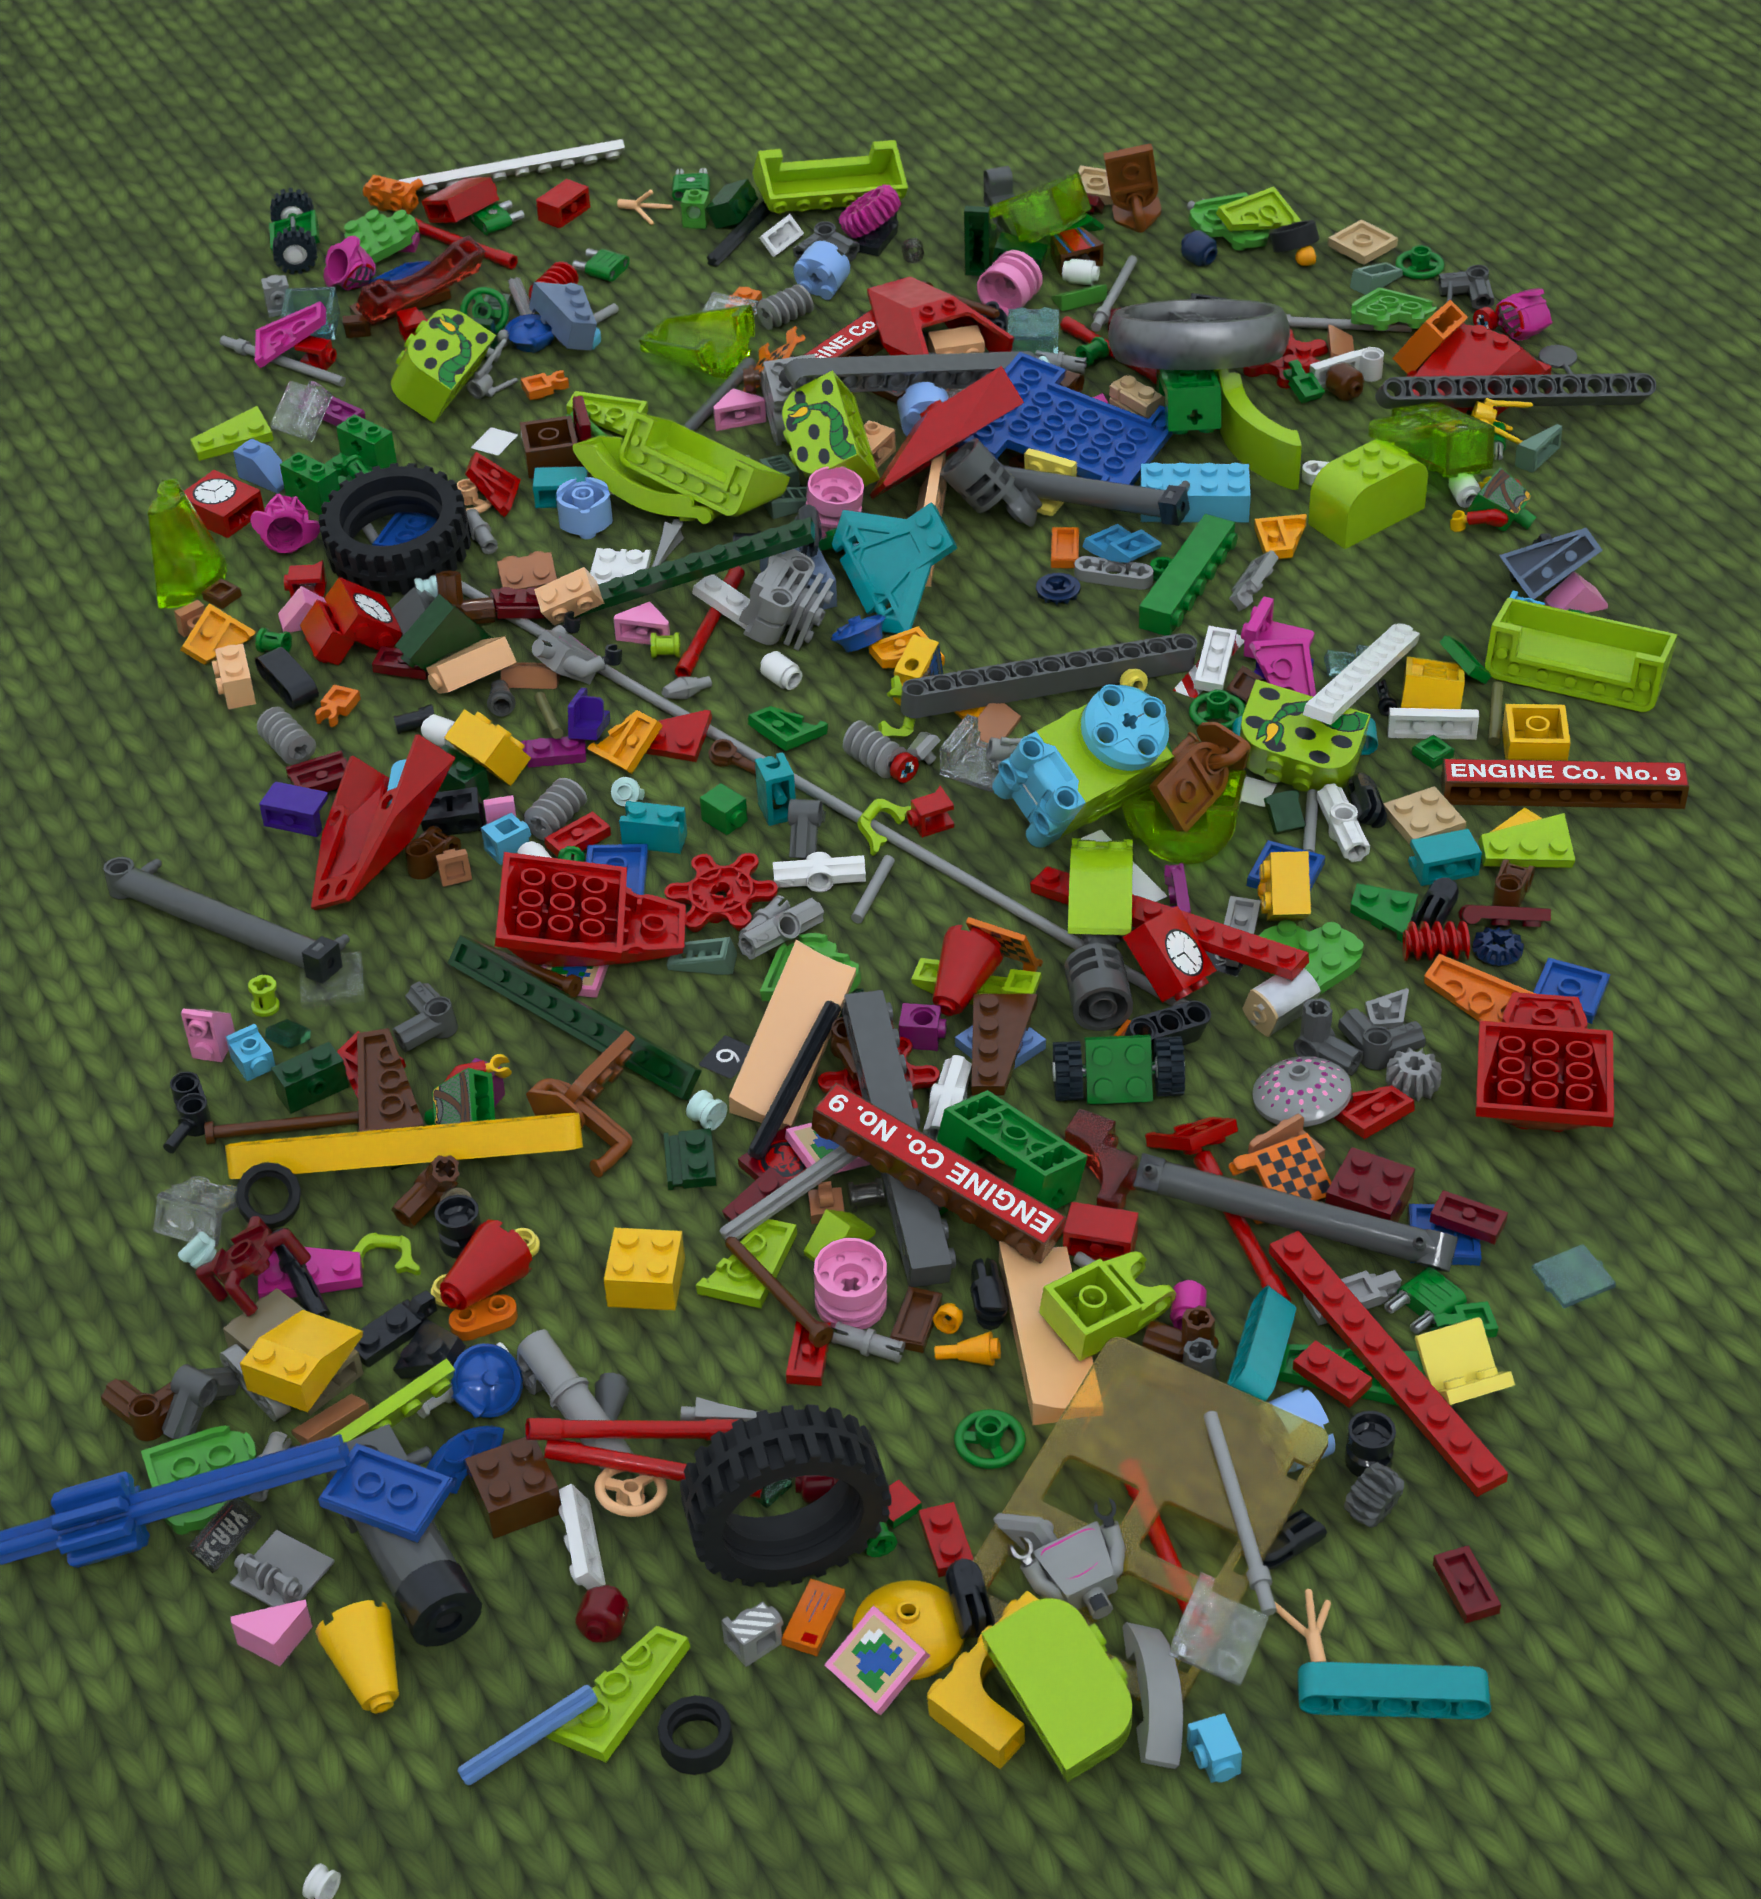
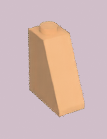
M503 636L483 639L426 669L429 673L428 681L431 687L439 694L451 692L506 668L517 661L506 637Z

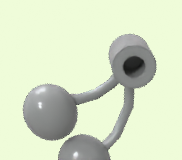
M502 329L497 335L498 342L506 339L507 342L504 345L506 347L509 342V333ZM489 348L485 356L489 358L494 349ZM501 351L494 359V362L497 363V361L499 360L501 356Z

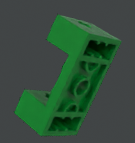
M1156 369L1157 393L1165 397V424L1168 432L1178 435L1186 434L1188 430L1210 433L1214 432L1215 429L1221 428V386L1213 370ZM1192 410L1197 411L1195 412L1194 417L1189 416L1190 414H1192Z
M355 414L336 426L341 453L334 456L328 462L323 464L305 454L297 452L280 464L286 496L293 498L296 496L306 509L318 515L322 514L321 507L323 503L330 502L328 495L333 490L339 491L341 489L340 483L343 481H352L351 477L341 470L342 463L348 457L354 454L360 455L363 458V464L371 471L372 467L380 466V469L390 467L391 463H397L392 431Z
M988 1090L945 1108L936 1140L973 1163L991 1154L1004 1161L1007 1166L1017 1170L1013 1186L1054 1210L1076 1200L1088 1157Z

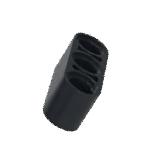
M278 647L255 657L256 668L260 676L291 709L319 698V692L314 680L283 647Z
M1200 1001L1185 1002L1132 1019L1124 1036L1150 1035L1151 1053L1154 1055V1038L1181 1036L1182 1045L1198 1041L1211 1019V1011L1206 1004Z

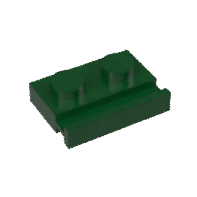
M711 1128L678 1131V1135L669 1136L668 1133H663L668 1191L673 1190L675 1186H683V1189L717 1186Z

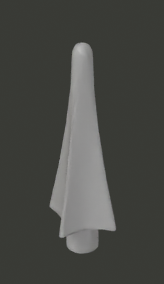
M674 519L672 524L664 523L659 548L652 567L662 564L673 549L684 539L681 533L683 522L679 519Z
M696 1397L695 1407L681 1406L680 1421H704L706 1419L739 1420L742 1418L746 1422L756 1418V1412L758 1411L737 1408Z

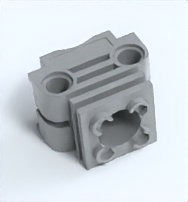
M815 354L763 362L761 389L765 399L766 414L773 441L776 442V445H782V441H786L783 434L786 428L782 418V409L786 399L794 391L784 373V368L793 359L816 358Z
M795 549L788 550L785 554L779 553L770 556L767 561V568L758 574L750 590V602L743 609L738 620L748 625L743 634L762 644L773 645L779 641L789 625L790 629L783 644L789 646L799 630L801 632L793 648L799 651L804 641L809 644L814 635L811 629L814 625L819 627L826 614L822 608L824 603H830L834 595L830 591L834 580L829 578L819 594L817 591L824 577L823 574L819 573L811 587H807L815 569V564L810 557Z

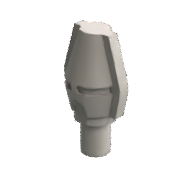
M709 676L702 678L678 677L664 686L661 693L665 698L688 699L697 692H700L701 689L711 687L712 681Z

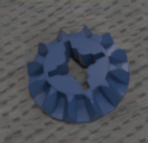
M1051 573L1037 581L1036 591L1038 598L1044 599L1045 603L1055 602L1057 605L1059 602L1068 604L1069 600L1077 599V595L1080 593V583L1069 574Z
M1497 926L1495 930L1485 927L1483 932H1476L1472 948L1474 954L1483 962L1504 966L1512 964L1521 958L1524 944L1521 943V936L1513 934L1511 928L1504 931Z

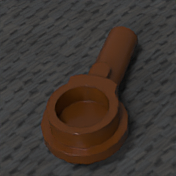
M749 365V368L743 369L745 392L757 395L756 386L761 385L759 370H754V365Z
M719 739L711 745L709 759L714 765L728 766L733 764L756 775L755 762L741 756L737 752V747L731 741Z

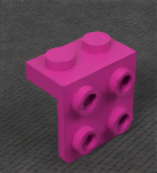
M1263 596L1258 607H1253L1249 623H1244L1241 639L1244 640V656L1256 659L1249 646L1252 641L1308 638L1310 647L1314 640V632L1274 622V599Z

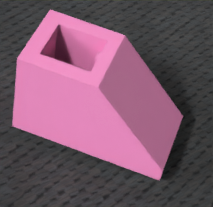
M183 1008L181 1016L192 1058L223 1062L229 1050L226 1036L235 1032L231 1013Z

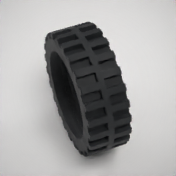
M391 463L388 468L372 467V471L366 474L361 471L355 474V479L352 481L345 480L340 483L341 489L339 491L333 490L328 495L330 502H324L321 507L322 514L319 515V529L332 572L334 574L337 573L338 578L341 577L374 592H382L384 596H392V592H401L402 595H406L415 587V578L426 580L441 571L457 570L456 562H463L467 556L465 549L469 550L471 546V531L461 490H458L457 483L453 479L448 481L447 474L442 471L436 474L433 467L425 465L422 469L417 468L416 463H408L407 466ZM414 512L426 514L437 519V522L421 536L397 545L373 546L353 539L367 524L390 514Z
M806 1404L805 1409L794 1410L793 1405L781 1406V1411L768 1414L767 1409L756 1412L757 1417L744 1422L741 1418L731 1423L733 1428L726 1433L719 1430L710 1437L711 1445L708 1447L700 1446L694 1453L696 1463H687L684 1469L686 1479L681 1480L680 1491L696 1555L700 1562H705L708 1571L712 1574L720 1571L722 1579L731 1583L738 1578L741 1579L744 1586L754 1587L756 1582H765L766 1587H778V1583L790 1580L791 1585L802 1583L803 1577L815 1574L816 1578L826 1575V1569L834 1565L840 1568L849 1563L848 1557L854 1552L861 1554L867 1549L866 1541L869 1538L876 1539L882 1531L879 1522H887L890 1515L888 1506L892 1504V1497L870 1431L865 1425L860 1426L858 1419L851 1414L842 1418L841 1411L836 1408L829 1407L826 1412L819 1410L818 1405ZM811 1475L839 1479L818 1500L786 1514L770 1517H747L732 1513L751 1494L781 1480Z

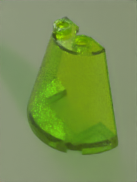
M752 305L664 317L656 324L653 333L646 332L638 339L640 349L643 353H650L709 376L727 379L735 367L745 357H750L752 350L748 347L750 337H754L755 333Z
M173 478L162 479L157 490L160 496L152 501L148 510L158 607L175 608L194 602L193 598L202 595L203 590L219 579H225L227 563L225 556L184 493L179 481Z
M1229 769L1225 790L1188 832L1175 830L1150 788L1122 803L1127 825L1135 838L1139 837L1149 847L1148 851L1161 859L1177 864H1197L1207 861L1226 847L1235 832L1246 780V770Z

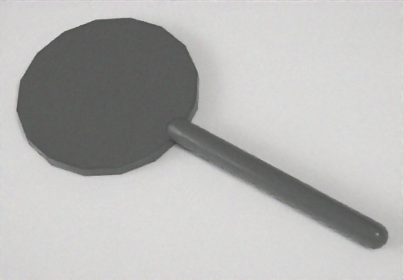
M1550 345L1541 349L1538 356L1541 362L1552 366V368H1564L1567 374H1573L1569 368L1577 361V353L1573 349L1563 345Z

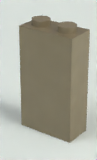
M276 1288L267 1296L257 1301L256 1306L258 1309L254 1314L246 1316L243 1313L223 1328L227 1346L229 1348L237 1344L247 1354L259 1337L305 1309ZM353 1349L309 1412H305L309 1416L364 1374L359 1352L356 1349Z

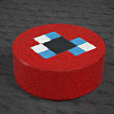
M1483 307L1475 311L1473 315L1474 326L1483 325L1492 331L1497 328L1498 319L1491 308Z
M908 752L898 754L891 763L890 775L901 783L909 782L917 773L918 759Z

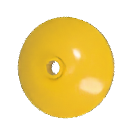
M916 1580L889 1583L869 1594L855 1613L852 1631L874 1605L930 1654V1657L911 1680L927 1678L943 1671L955 1661L964 1646L965 1639L960 1638L949 1593L931 1583Z

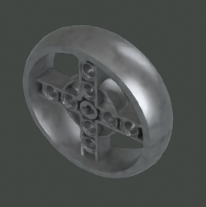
M1235 299L1167 300L1123 307L1115 312L1108 332L1110 348L1117 361L1136 367L1167 370H1213L1266 364L1276 361L1283 356L1290 337L1289 322L1280 306L1259 301Z

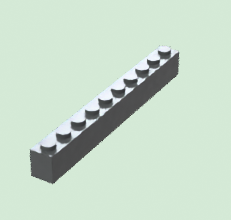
M883 990L844 994L842 1016L862 1098L918 1130L920 1128V1115L918 1108L912 1107V1083L905 1080L904 1074L907 1071L904 1054L899 1055L898 1052L900 1038L898 1029H892L893 1009L891 1003L885 1001ZM881 1172L908 1286L917 1287L949 1282L951 1269L956 1268V1256L953 1247L948 1248L946 1239L949 1238V1229L946 1219H941L939 1211H941L942 1207L934 1204L930 1198L920 1192L908 1189L901 1181L891 1175Z

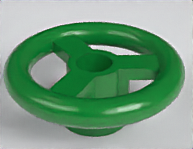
M1417 245L1411 250L1403 252L1395 261V267L1402 269L1403 275L1412 279L1436 277L1445 267L1442 257L1424 245ZM1410 258L1412 265L1405 268L1402 263ZM1423 269H1433L1427 272H1417Z
M478 287L471 290L462 300L460 312L467 315L468 305L474 298L476 303L472 307L473 317L490 319L491 317L501 318L495 326L496 333L498 334L505 327L509 318V307L506 299L499 291L490 287ZM482 294H487L497 299L502 310L492 309V306L484 301ZM483 307L487 308L485 316L480 315V310Z
M1212 690L1199 695L1191 702L1189 716L1197 726L1203 722H1209L1206 720L1211 718H1223L1228 720V722L1220 724L1232 730L1233 722L1238 717L1243 716L1246 706L1235 695L1224 690ZM1206 702V711L1197 713L1198 707ZM1230 703L1237 708L1238 714L1229 711Z
M985 1409L971 1413L958 1424L954 1434V1444L958 1454L967 1463L978 1468L997 1469L1005 1467L1019 1458L1026 1444V1434L1021 1423L1012 1415L1000 1410ZM975 1424V1432L967 1431L972 1425ZM1010 1427L1015 1435V1444L1005 1454L1000 1446V1442L1004 1432ZM965 1443L980 1444L983 1448L989 1449L993 1458H983L973 1454Z

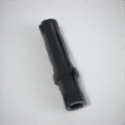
M284 1244L275 1247L280 1260L278 1263L279 1267L289 1277L304 1309L316 1315L329 1318L328 1316L331 1315V1312L324 1302L306 1263L300 1265Z

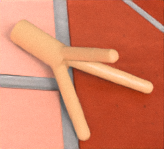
M649 190L637 200L619 199L617 201L619 209L636 210L650 225H653L654 221L641 208L673 209V205L641 203L653 194V190Z
M1305 1590L1308 1628L1303 1626L1275 1602L1276 1613L1306 1638L1311 1662H1327L1320 1634L1326 1621L1331 1601H1324L1316 1621L1312 1590Z

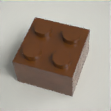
M571 415L519 423L529 478H534L535 468L581 467L580 460L573 451V444L578 442Z
M526 1437L465 1458L470 1487L493 1539L560 1515L559 1506H561L559 1489L537 1440H527Z

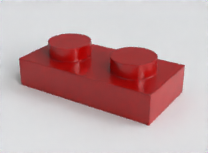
M592 811L545 837V847L557 857L559 851L567 846H575L584 851L587 849V845H594L611 836L610 825Z
M797 1320L787 1365L786 1383L822 1386L829 1343L820 1348L815 1347L809 1341V1332Z
M1316 1340L1293 1361V1370L1348 1408L1372 1387V1377Z
M954 1502L918 1510L919 1521L938 1578L946 1576L949 1566L958 1559H970L974 1562Z

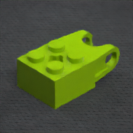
M1130 1252L1104 1262L1098 1259L1043 1287L1039 1313L1079 1361L1137 1333L1151 1321H1154L1166 1312L1175 1300L1176 1292L1170 1285L1146 1287L1135 1281L1145 1269L1147 1260L1141 1252Z

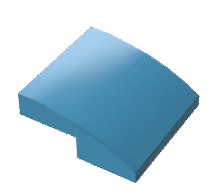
M1116 524L1085 538L1082 547L1101 558L1114 562L1129 563L1161 548L1162 543L1142 529L1130 533L1119 524Z

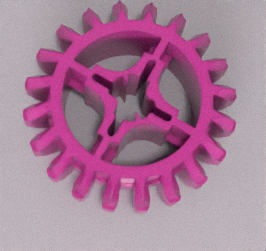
M891 185L878 186L876 189H872L863 196L858 197L856 201L846 207L838 219L844 233H847L849 238L862 237L882 226L890 217L894 216L901 205L899 195L895 189L893 190Z

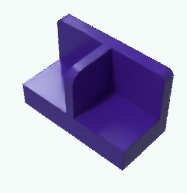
M581 688L568 704V738L597 740L610 723V711L604 710L602 698L588 696L587 688Z
M274 782L259 803L263 824L266 827L318 837L323 830L319 811L327 801L328 793Z

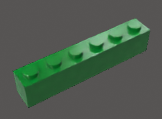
M1204 514L1139 605L1140 629L1168 636L1173 633L1176 627L1181 626L1186 612L1192 610L1198 595L1201 596L1207 582L1213 580L1218 566L1224 564L1230 549L1233 550L1235 548L1238 535L1235 534L1234 521Z

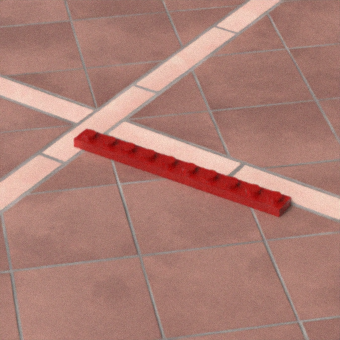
M1047 866L1030 882L1031 893L1068 905L1070 873ZM1132 894V927L1137 928L1173 907ZM1181 910L1206 952L1292 981L1309 963V953Z
M1296 1231L1269 1244V1254L1475 1496L1478 1497L1507 1482L1508 1472L1304 1236L1299 1231Z

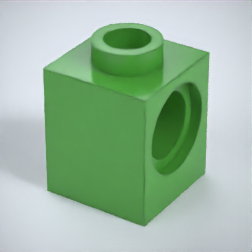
M699 189L685 191L681 200L683 228H707L710 220L706 207L710 204L709 191H701Z

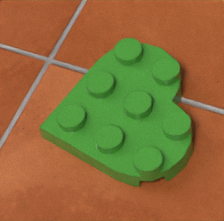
M1246 192L1198 201L1195 203L1194 208L1190 210L1188 219L1190 225L1195 230H1201L1211 238L1224 237L1231 243V247L1237 251H1242L1245 248L1266 246L1270 229L1229 231L1217 216L1216 212L1219 206L1247 197L1248 194Z
M373 209L367 212L365 216L349 221L344 226L346 231L344 234L345 239L349 236L359 237L360 246L371 256L374 263L404 249L413 242L411 237L415 233H419V225L412 215L407 214L405 210H398L393 216L387 218L384 214H380L377 209Z
M1378 287L1354 301L1351 306V323L1355 325L1368 324L1373 325V328L1376 330H1387L1389 325L1401 322L1407 323L1410 328L1419 329L1436 312L1437 307H1432L1431 300Z
M1282 920L1278 925L1267 928L1258 935L1308 952L1309 963L1305 969L1317 982L1321 990L1320 994L1353 974L1361 964L1363 942L1353 933L1341 928L1336 922H1327L1322 927L1309 932L1297 926L1291 920Z
M808 933L798 935L801 943L818 953L856 968V976L848 994L856 990L861 982V972L858 963L851 961L848 954L838 953L836 943L828 941L825 934ZM795 942L788 946L783 943L777 950L760 990L762 1001L771 1000Z
M225 1425L209 1428L142 1450L141 1454L151 1486L156 1487L254 1459L257 1457V1449L249 1433L245 1432L243 1434L239 1431H231L230 1427ZM232 1500L164 1519V1521L172 1526L176 1534L180 1535L187 1534L190 1531L205 1529Z

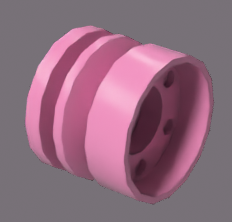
M1018 250L1006 251L980 275L977 282V293L980 301L983 304L990 301L997 302L999 308L1006 313L1007 317L1013 316L1039 292L1042 286V273L1038 264L1026 253Z
M827 466L814 471L809 476L806 505L814 506L819 512L822 537L826 536V531L838 526L843 510L862 511L864 484L862 478L848 468L836 467L829 469Z
M843 1238L833 1241L822 1248L815 1259V1307L819 1317L824 1322H830L833 1328L840 1321L843 1324L862 1330L867 1329L877 1323L886 1311L887 1262L883 1253L873 1243L860 1238Z

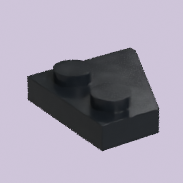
M428 1319L423 1320L410 1343L401 1351V1357L393 1370L403 1379L419 1377L446 1358L453 1366L456 1359L466 1348V1345L455 1334Z

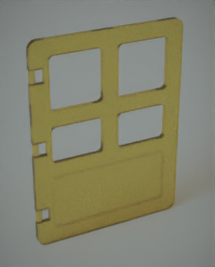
M1115 1337L1104 1345L1002 1513L1042 1517L1053 1524V1533L1058 1539L1089 1525L1043 1502L1047 1491L1064 1463L1069 1459L1081 1462L1139 1490V1494L1120 1524L1126 1551L1123 1573L1120 1577L1116 1578L1118 1585L1123 1576L1131 1575L1198 1609L1173 1654L1177 1667L1185 1653L1196 1657L1188 1674L1178 1670L1183 1705L1204 1663L1209 1659L1250 1586L1246 1575L1249 1568L1246 1569L1243 1576L1232 1571L1240 1556L1245 1557L1203 1415L1209 1411H1216L1218 1413L1262 1562L1303 1492L1310 1475L1316 1469L1328 1447V1434L1325 1429L1130 1340ZM1294 1462L1305 1466L1297 1481L1286 1477ZM1172 1505L1239 1538L1214 1581L1204 1580L1140 1548L1164 1506ZM996 1523L973 1559V1562L979 1566L983 1574L987 1591L1009 1556L1007 1551L1008 1545L1012 1544L1014 1547L1016 1544ZM988 1594L997 1623L1002 1618L1003 1611L1008 1603ZM1087 1606L1078 1610L1088 1626L1097 1621V1619L1092 1618ZM1106 1652L1110 1660L1115 1657ZM1117 1658L1128 1675L1126 1679L1128 1682L1127 1688L1131 1697L1141 1702L1137 1667Z

